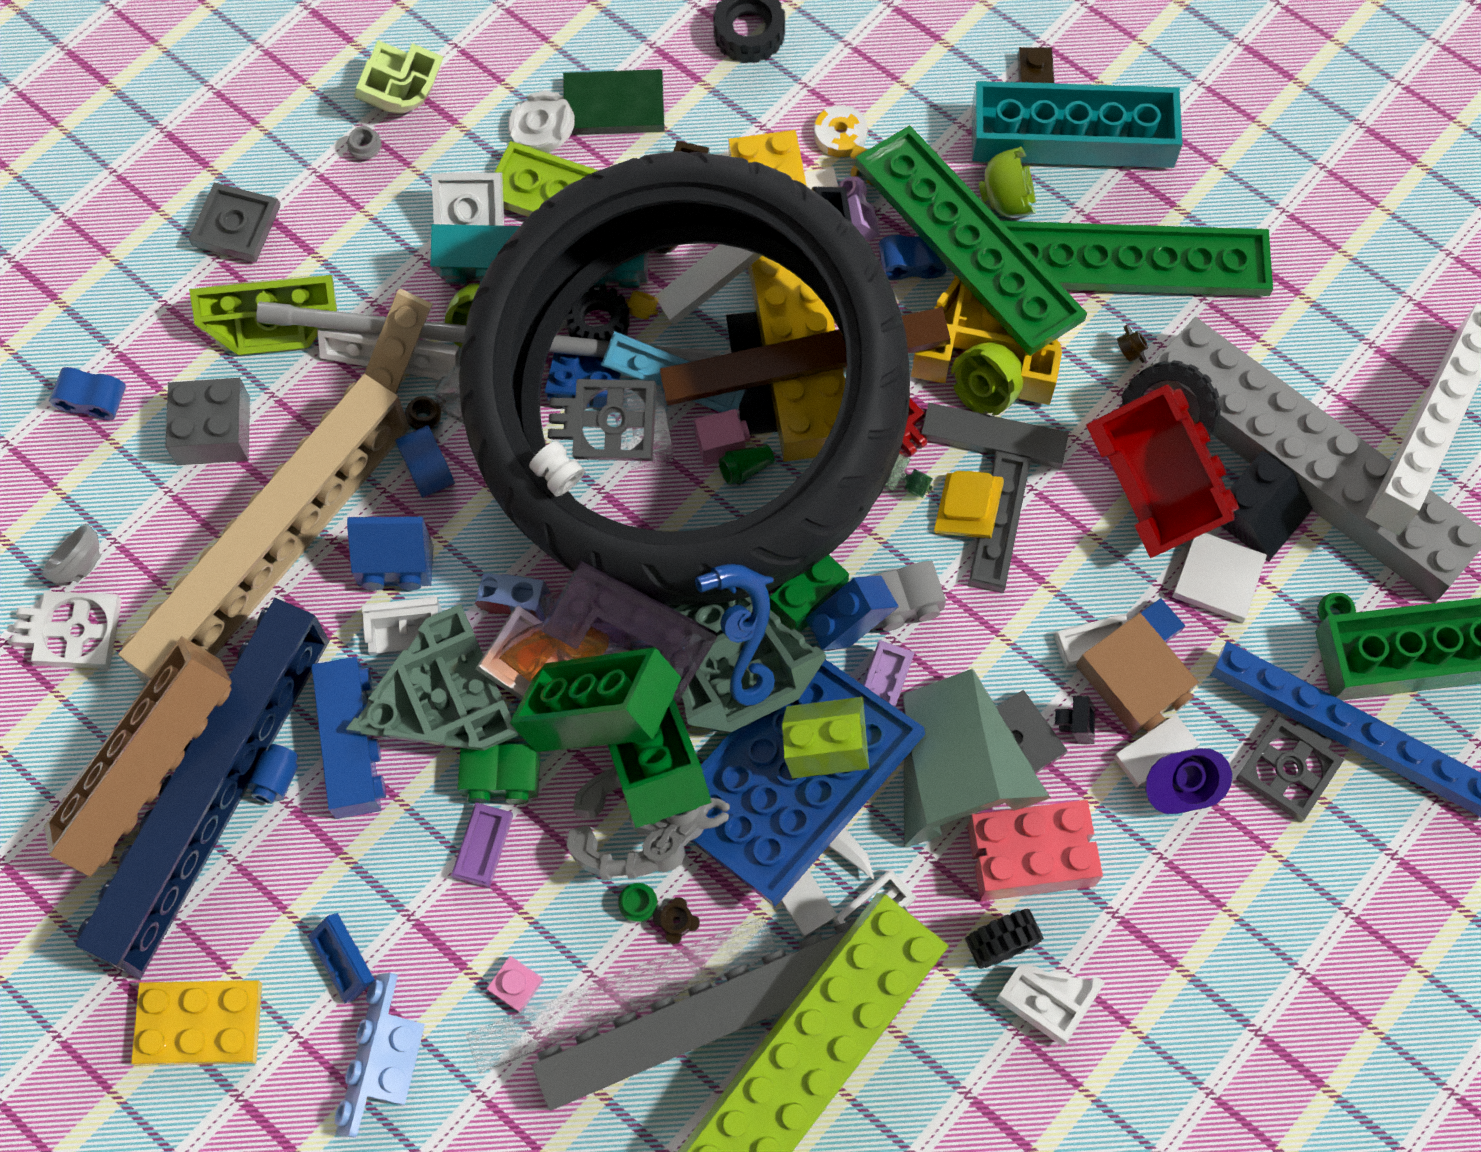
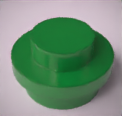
M633 883L626 886L618 899L619 910L623 917L635 923L649 920L656 912L658 905L654 890L644 883Z

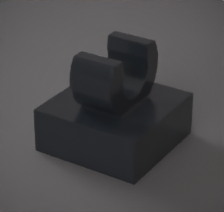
M1073 696V710H1055V725L1059 726V731L1072 732L1079 744H1095L1096 708L1090 697Z

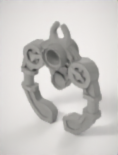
M615 767L592 778L576 793L573 810L577 817H597L604 808L606 794L617 788H622ZM711 798L712 803L700 806L693 811H686L662 819L655 824H647L636 829L630 814L629 819L634 830L639 834H647L648 836L642 845L643 850L640 852H629L627 859L613 860L611 853L601 854L597 852L598 841L589 826L569 830L566 846L579 866L592 874L601 876L602 881L610 880L612 876L627 875L628 879H634L655 871L668 872L674 870L683 862L685 857L684 846L690 840L700 836L704 829L717 827L728 820L729 815L725 812L730 810V804L721 799ZM712 808H719L723 811V813L715 818L707 817L708 811Z

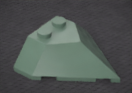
M461 604L424 620L418 629L419 634L408 649L401 652L368 698L369 703L358 718L354 717L346 728V731L350 733L481 751L519 735L510 724L512 717L496 683L476 670L484 655Z

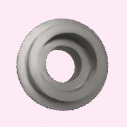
M360 126L352 130L347 140L350 154L358 159H370L376 156L382 146L378 133L367 126Z

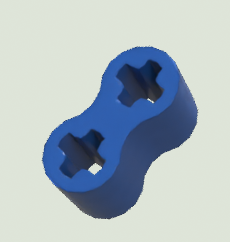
M889 235L879 242L880 264L888 280L897 281L909 277L933 279L944 275L947 271L946 264L920 236Z
M63 367L60 370L49 402L64 412L82 413L103 420H113L124 395L126 384L118 378L107 374H90L72 367Z
M428 425L395 439L421 498L455 484L447 462Z

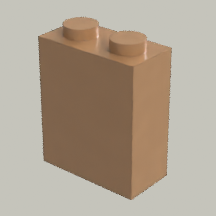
M1138 613L1082 654L1076 664L1079 671L1132 735H1135L1143 728L1147 733L1156 728L1165 720L1162 714L1169 708L1173 707L1176 712L1183 708L1194 698L1191 691L1199 683L1141 613Z

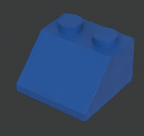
M423 516L347 517L351 573L358 586H362L367 590H381L384 586H399L405 590H417L421 586H432L434 545Z

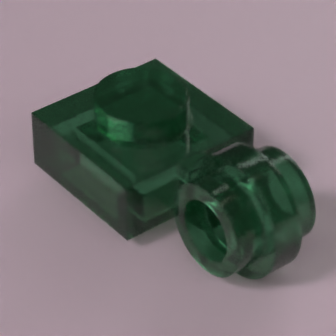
M899 453L884 488L894 492L899 481L902 480L906 482L904 489L919 498H923L925 493L930 494L933 488L930 484L933 479L916 469L913 470L911 475L905 473L904 471L911 459Z

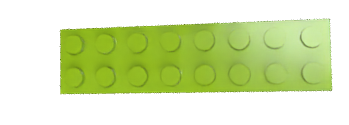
M877 893L677 1152H793L949 945L888 895Z

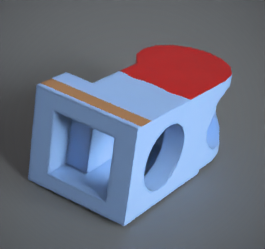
M487 573L482 575L475 605L490 613L508 615L519 605L544 623L552 594L544 580L508 574Z

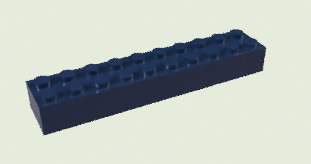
M275 597L270 606L265 607L261 611L257 620L256 631L250 640L248 639L242 644L238 653L237 664L231 673H227L232 682L228 698L220 707L215 706L207 716L208 723L202 734L197 739L193 738V740L189 741L184 748L185 754L173 775H168L163 781L160 788V798L153 810H148L143 816L137 838L133 845L127 846L119 860L120 867L112 881H108L102 887L98 896L99 904L92 916L87 917L81 924L77 933L78 940L74 946L95 959L141 980L248 788L247 784L262 752L267 751L270 744H273L311 676V664L318 663L330 642L314 614Z

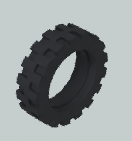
M1174 360L1172 362L1162 361L1155 363L1132 378L1121 398L1123 399L1120 405L1122 407L1144 396L1147 389L1153 384L1169 380L1184 384L1195 394L1200 406L1198 422L1201 421L1209 437L1217 428L1218 417L1221 413V405L1218 402L1219 394L1217 389L1213 388L1210 383L1212 382L1207 374L1203 375L1198 371L1199 368L1192 364L1186 365L1182 361Z

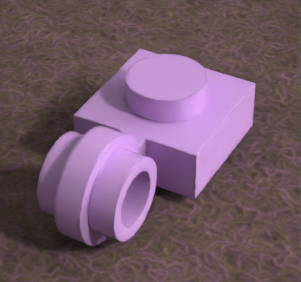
M856 176L845 178L839 187H846L852 224L866 240L870 241L880 236L874 206L866 202V184Z

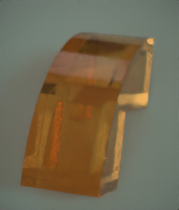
M566 620L548 621L533 625L516 634L503 646L499 659L530 682L558 648L573 659L603 655L608 649L610 637L584 623Z

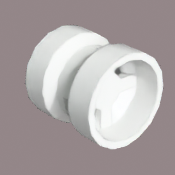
M557 440L542 448L529 464L530 469L537 476L545 477L547 488L555 496H560L569 491L585 473V469L577 461L567 458V449Z

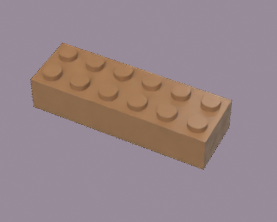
M183 636L180 637L44 825L49 856L89 877H92L98 867L103 868L108 864L115 851L114 845L122 834L126 836L132 831L138 820L137 813L144 803H151L155 799L161 788L160 781L168 770L174 771L179 766L184 757L186 745L192 738L197 739L202 734L208 723L207 716L215 706L220 707L228 698L232 682L221 659Z

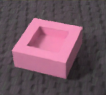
M509 956L487 987V990L521 1014L544 980L528 967Z

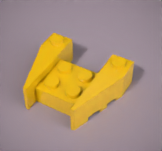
M954 275V280L945 293L941 294L935 308L943 307L951 343L950 345L915 352L911 377L945 384L953 347L968 350L979 343H998L1006 346L1022 361L1021 376L1023 378V389L1018 399L1050 405L1057 383L1062 356L1061 344L1058 342V339L1029 356L957 276Z

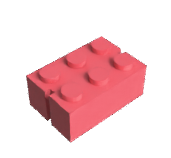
M1088 800L1025 807L1015 811L1010 809L971 815L967 829L973 860L978 859L974 869L980 901L1095 887L1103 877L1096 841L1089 842L1095 833Z

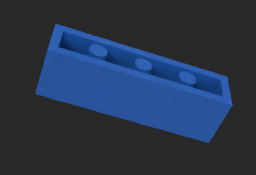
M357 656L311 664L328 810L335 819L382 811L380 799L386 798V788L383 776H377L376 762L381 761L378 739H372V735L346 731L354 717L358 718L368 704L366 691L372 690L369 668H363Z

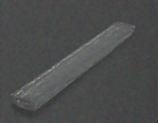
M763 916L465 1035L477 1070L481 1074L612 1022L632 1012L650 1007L651 1004L670 996L675 997L688 991L687 989L710 980L712 982L725 977L724 973L747 964V967L763 962L762 957L778 950Z

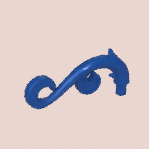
M726 564L713 567L711 573L696 577L695 583L699 592L713 588L718 590L728 588L732 593H735L736 587L748 593L752 603V612L742 605L732 606L722 615L720 626L721 631L730 641L736 643L744 642L730 680L729 689L731 696L742 705H756L763 702L770 695L775 683L774 674L767 666L761 663H751L749 665L765 634L769 621L770 599L765 585L772 583L774 579L773 577L759 574L743 565ZM748 667L751 673L758 675V679L752 687L743 689L741 679Z

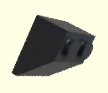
M1262 451L1230 488L1239 509L1234 511V520L1221 527L1250 549L1266 554L1265 560L1270 562L1311 513L1313 508L1293 472Z

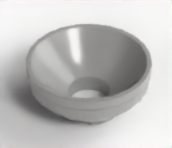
M83 524L77 528L50 557L43 568L42 576L53 583L72 581L78 583L82 578L86 577L101 557L97 532L88 524Z

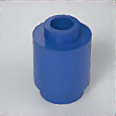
M270 744L268 750L262 752L247 784L248 788L253 791L251 796L266 804H273L274 800L282 801L297 771L298 765L296 761L298 755L284 746Z

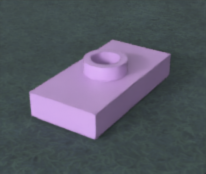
M879 640L863 685L896 707L915 652Z

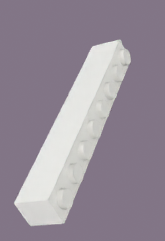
M1476 303L1458 327L1365 516L1397 535L1402 533L1420 511L1481 381V304Z

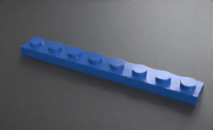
M1229 641L1221 649L1210 676L1481 817V772Z

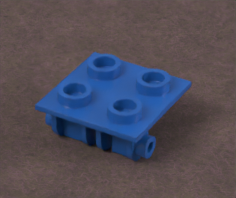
M554 353L545 388L547 401H550L551 398H573V395L576 398L577 379L620 380L621 373L602 366L604 358ZM607 390L593 398V407L603 408L607 405Z

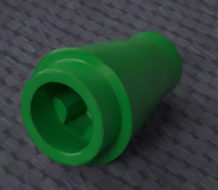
M764 444L758 447L726 451L725 456L720 457L718 463L726 483L729 485L733 483L740 485L767 466L774 464L775 458L770 446Z

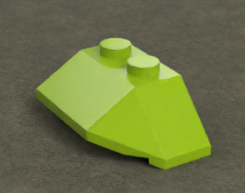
M333 275L289 277L189 289L194 325L207 332L237 355L309 348L318 336L319 327L258 323L256 313L259 301L290 304L301 308L337 311Z

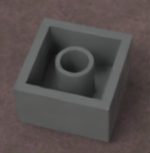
M241 378L168 382L165 447L177 466L249 461L250 396Z

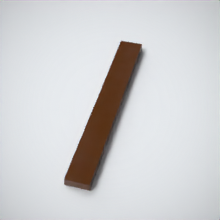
M943 307L902 315L908 353L950 345L951 339ZM838 329L660 368L666 402L670 406L847 367L846 344Z

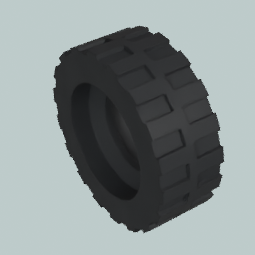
M779 0L719 1L716 5V11L714 10L713 13L715 44L724 55L729 56L734 61H741V63H758L760 60L771 58V55L776 54L779 51L780 45H783L785 11L781 7V2ZM755 15L761 17L766 26L759 35L743 36L735 32L733 23L740 16Z

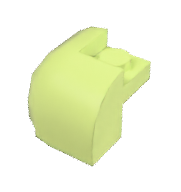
M377 40L372 55L367 60L357 84L354 98L386 112L403 114L414 110L422 105L430 94L442 64L443 56L413 43L407 53Z

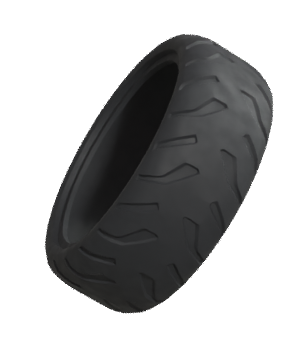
M678 151L644 155L639 159L632 158L591 173L581 180L569 184L532 212L500 249L475 293L467 320L460 356L459 392L461 413L469 446L483 479L504 513L535 545L573 573L595 585L623 596L656 604L702 605L749 597L744 589L736 587L735 593H732L728 588L722 590L713 588L699 592L696 587L695 578L711 573L713 567L738 564L764 576L773 577L774 581L765 585L767 590L770 591L806 572L832 553L858 528L882 493L899 455L908 419L910 373L906 332L891 284L868 242L859 230L842 216L840 211L803 183L793 180L789 175L759 162L748 163L743 158ZM685 244H720L741 248L760 254L780 264L807 284L821 299L835 319L846 344L847 367L840 409L830 434L810 466L778 497L756 511L718 526L673 532L647 530L608 519L579 503L569 491L560 496H555L547 488L545 477L537 476L530 469L529 464L531 460L546 446L540 414V392L547 355L554 337L568 313L589 288L620 265L640 255L662 248Z

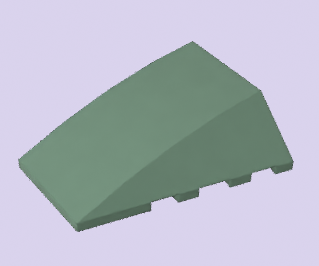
M750 597L702 605L672 604L662 609L675 668L681 677L679 687L688 725L733 732L798 700L826 659L825 652L817 646L813 648L809 645L802 634L795 629L791 631L781 623L780 617L770 610L765 634L749 665L751 663H761L767 666L774 674V688L763 702L745 706L738 703L731 696L729 689L732 672L744 642L736 643L730 641L721 631L720 622L725 611L735 605H742L752 612ZM748 667L741 679L743 689L752 687L758 679V675L751 673Z
M973 669L903 694V713L922 725L926 733L904 759L905 847L942 836L940 825L1004 803L1015 811L1051 798Z

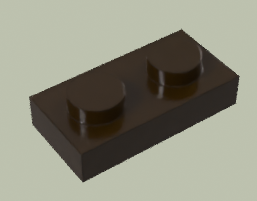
M1019 47L1017 55L1019 82L1054 83L1052 47Z

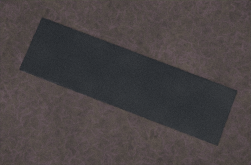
M756 312L726 315L731 353L762 346ZM769 384L745 389L739 404L740 420H745L747 423L749 434L778 432Z

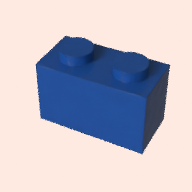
M881 575L854 577L810 614L806 621L822 651L847 648L861 639L899 606Z

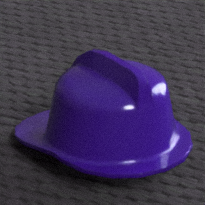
M1196 748L1166 755L1151 767L1146 777L1145 791L1148 801L1156 810L1164 814H1180L1216 805L1227 795L1231 787V767L1221 753L1211 748Z

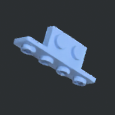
M390 972L378 974L375 981L368 988L366 1001L369 1003L366 1018L360 1022L357 1029L356 1042L359 1045L355 1060L353 1059L350 1062L346 1071L345 1082L348 1084L345 1099L338 1105L335 1114L337 1136H357L367 1097L396 1105H405L425 1024L388 1014L398 977L397 974Z

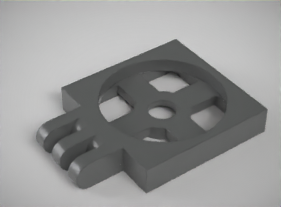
M577 379L576 398L550 399V408L565 409V413L549 414V423L564 424V429H548V438L554 440H573L572 457L574 459L653 461L656 382L647 380ZM607 390V405L600 411H585L588 403L597 394ZM624 390L635 393L644 401L645 412H629L623 406ZM614 412L619 413L622 417V421L617 427H611L607 423V417ZM583 427H598L605 432L604 449H595L589 444L584 435ZM627 428L644 429V437L638 445L631 450H621V436Z
M1278 716L1236 779L1302 823L1345 759L1328 749L1333 739L1300 722H1297L1294 726ZM1280 739H1290L1298 742L1293 751L1282 753L1269 744ZM1311 752L1315 754L1319 761L1321 778L1307 770L1306 759ZM1259 758L1275 767L1277 775L1270 785H1267L1258 777L1256 765ZM1284 763H1295L1298 768L1295 775H1288L1283 769ZM1290 783H1299L1312 792L1309 798L1301 801H1291L1283 796Z

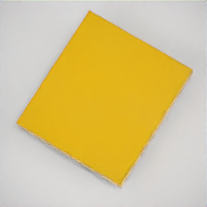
M958 470L953 473H947L934 527L935 534L992 539L1004 483L1003 477L992 476L986 472Z

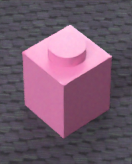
M736 409L694 419L695 437L704 466L718 463L719 458L725 456L726 451L744 449L745 442L750 441L747 423L745 420L739 421Z

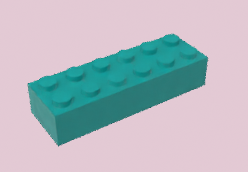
M976 81L972 101V161L989 162L997 154L1022 147L1026 156L1020 158L1021 163L1174 168L1183 145L1180 87Z
M431 224L430 267L441 279H446L447 284L465 285L467 284V279L480 280L481 283L491 262L520 226ZM648 253L620 265L595 283L594 287L599 288L600 284H605V282H619V287L639 288L640 283H648Z

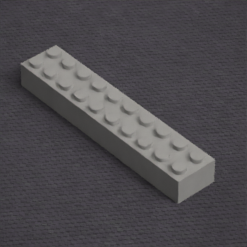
M1194 317L1152 362L1151 366L1162 361H1182L1183 364H1192L1198 367V371L1203 375L1207 374L1212 380L1210 383L1213 388H1216L1218 391V402L1221 405L1218 425L1212 435L1250 464L1264 451L1292 471L1315 513L1436 603L1481 550V527L1430 489L1420 511L1400 535L1366 518L1365 516L1392 461L1197 317ZM1169 380L1155 383L1150 387L1153 391L1166 384L1171 386L1173 390L1181 388L1190 406L1187 411L1193 421L1196 423L1199 421L1200 406L1198 399L1189 387L1178 381Z

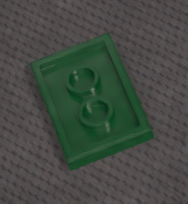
M662 69L563 73V98L569 103L574 113V128L571 135L665 132Z

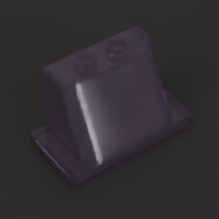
M580 561L542 625V632L575 649L579 647L588 630L630 651L656 647L681 677L673 697L677 701L680 700L718 637L714 630L583 561Z

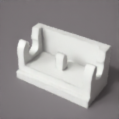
M437 597L362 605L365 643H368V653L370 656L401 653L403 650H407L419 634L418 629L424 620L442 612Z

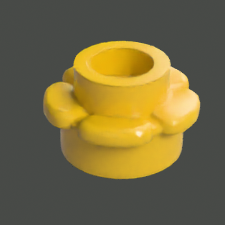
M634 290L630 299L626 300L630 308L629 313L635 317L647 320L650 315H657L659 312L656 309L659 300L648 293Z

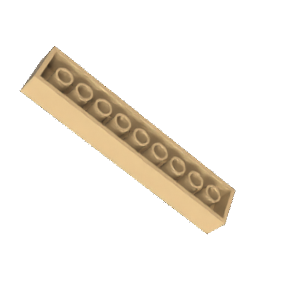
M366 374L357 382H353L348 386L342 400L334 409H329L322 416L320 425L310 436H305L299 442L296 452L286 463H282L276 468L272 479L263 490L253 494L248 502V507L238 518L232 519L226 525L223 535L213 546L206 548L202 552L198 564L191 572L183 575L176 582L173 592L163 603L156 605L152 609L147 622L140 630L132 633L125 640L122 650L118 655L140 680L146 684L181 636L214 656L395 447V439L404 436L410 429L399 397Z

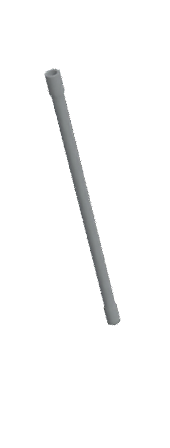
M259 301L256 313L258 323L284 326L301 325L375 334L381 333L387 318L384 316L301 308L290 304ZM426 321L419 338L463 343L466 325ZM555 335L549 352L604 358L610 341ZM654 346L691 362L720 356L721 351L696 348L679 349Z

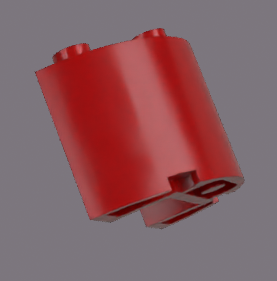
M1168 384L1085 424L1101 458L1108 457L1139 521L1134 526L1150 559L1234 520V511L1239 509L1233 493L1230 489L1226 490L1221 477L1227 474L1218 455L1212 457L1206 446V443L1211 440L1201 421L1196 424L1194 423L1187 411L1190 406L1181 388L1173 390Z

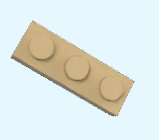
M399 289L397 291L364 374L394 394H397L433 303L405 290Z

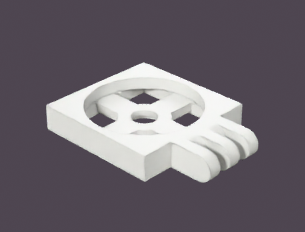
M44 591L41 608H17L16 617L30 620V622L17 621L14 623L13 630L18 633L27 634V636L14 635L11 638L10 644L15 647L33 648L31 662L36 666L110 669L122 599L118 594ZM63 604H74L71 619L67 620V622H52L53 612ZM91 605L100 606L104 610L107 624H91L88 620ZM77 624L83 625V634L79 637H73L71 635L72 627ZM48 638H64L67 641L64 657L57 656L48 649ZM90 640H102L93 651L82 656L83 645L87 644Z

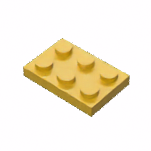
M259 980L139 982L131 1064L135 1066L256 1064L262 982Z

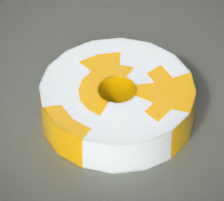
M835 105L824 109L817 116L814 124V138L819 149L827 155L837 158L849 157L854 145L864 147L867 139L866 119L858 110L846 105ZM837 130H844L845 132L839 133Z

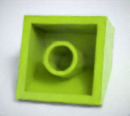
M863 697L787 706L782 722L784 759L792 779L869 769Z

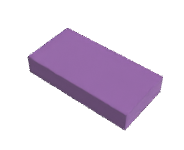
M475 802L451 874L453 879L490 889L513 819L512 812Z

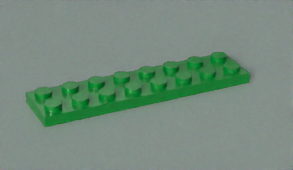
M910 125L855 157V167L1029 356L1085 321L1087 312Z
M1001 221L1065 290L1270 296L1273 291L1269 229Z

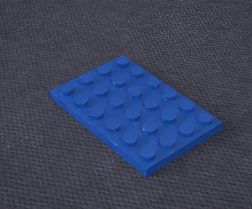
M825 659L798 700L730 732L701 764L710 798L721 799L730 804V810L725 812L729 815V818L717 827L704 829L700 836L690 841L767 902L776 907L925 736V729L922 725ZM863 697L869 769L792 779L784 759L782 722L787 706ZM712 808L708 811L707 817L715 818L723 813V811L719 808Z

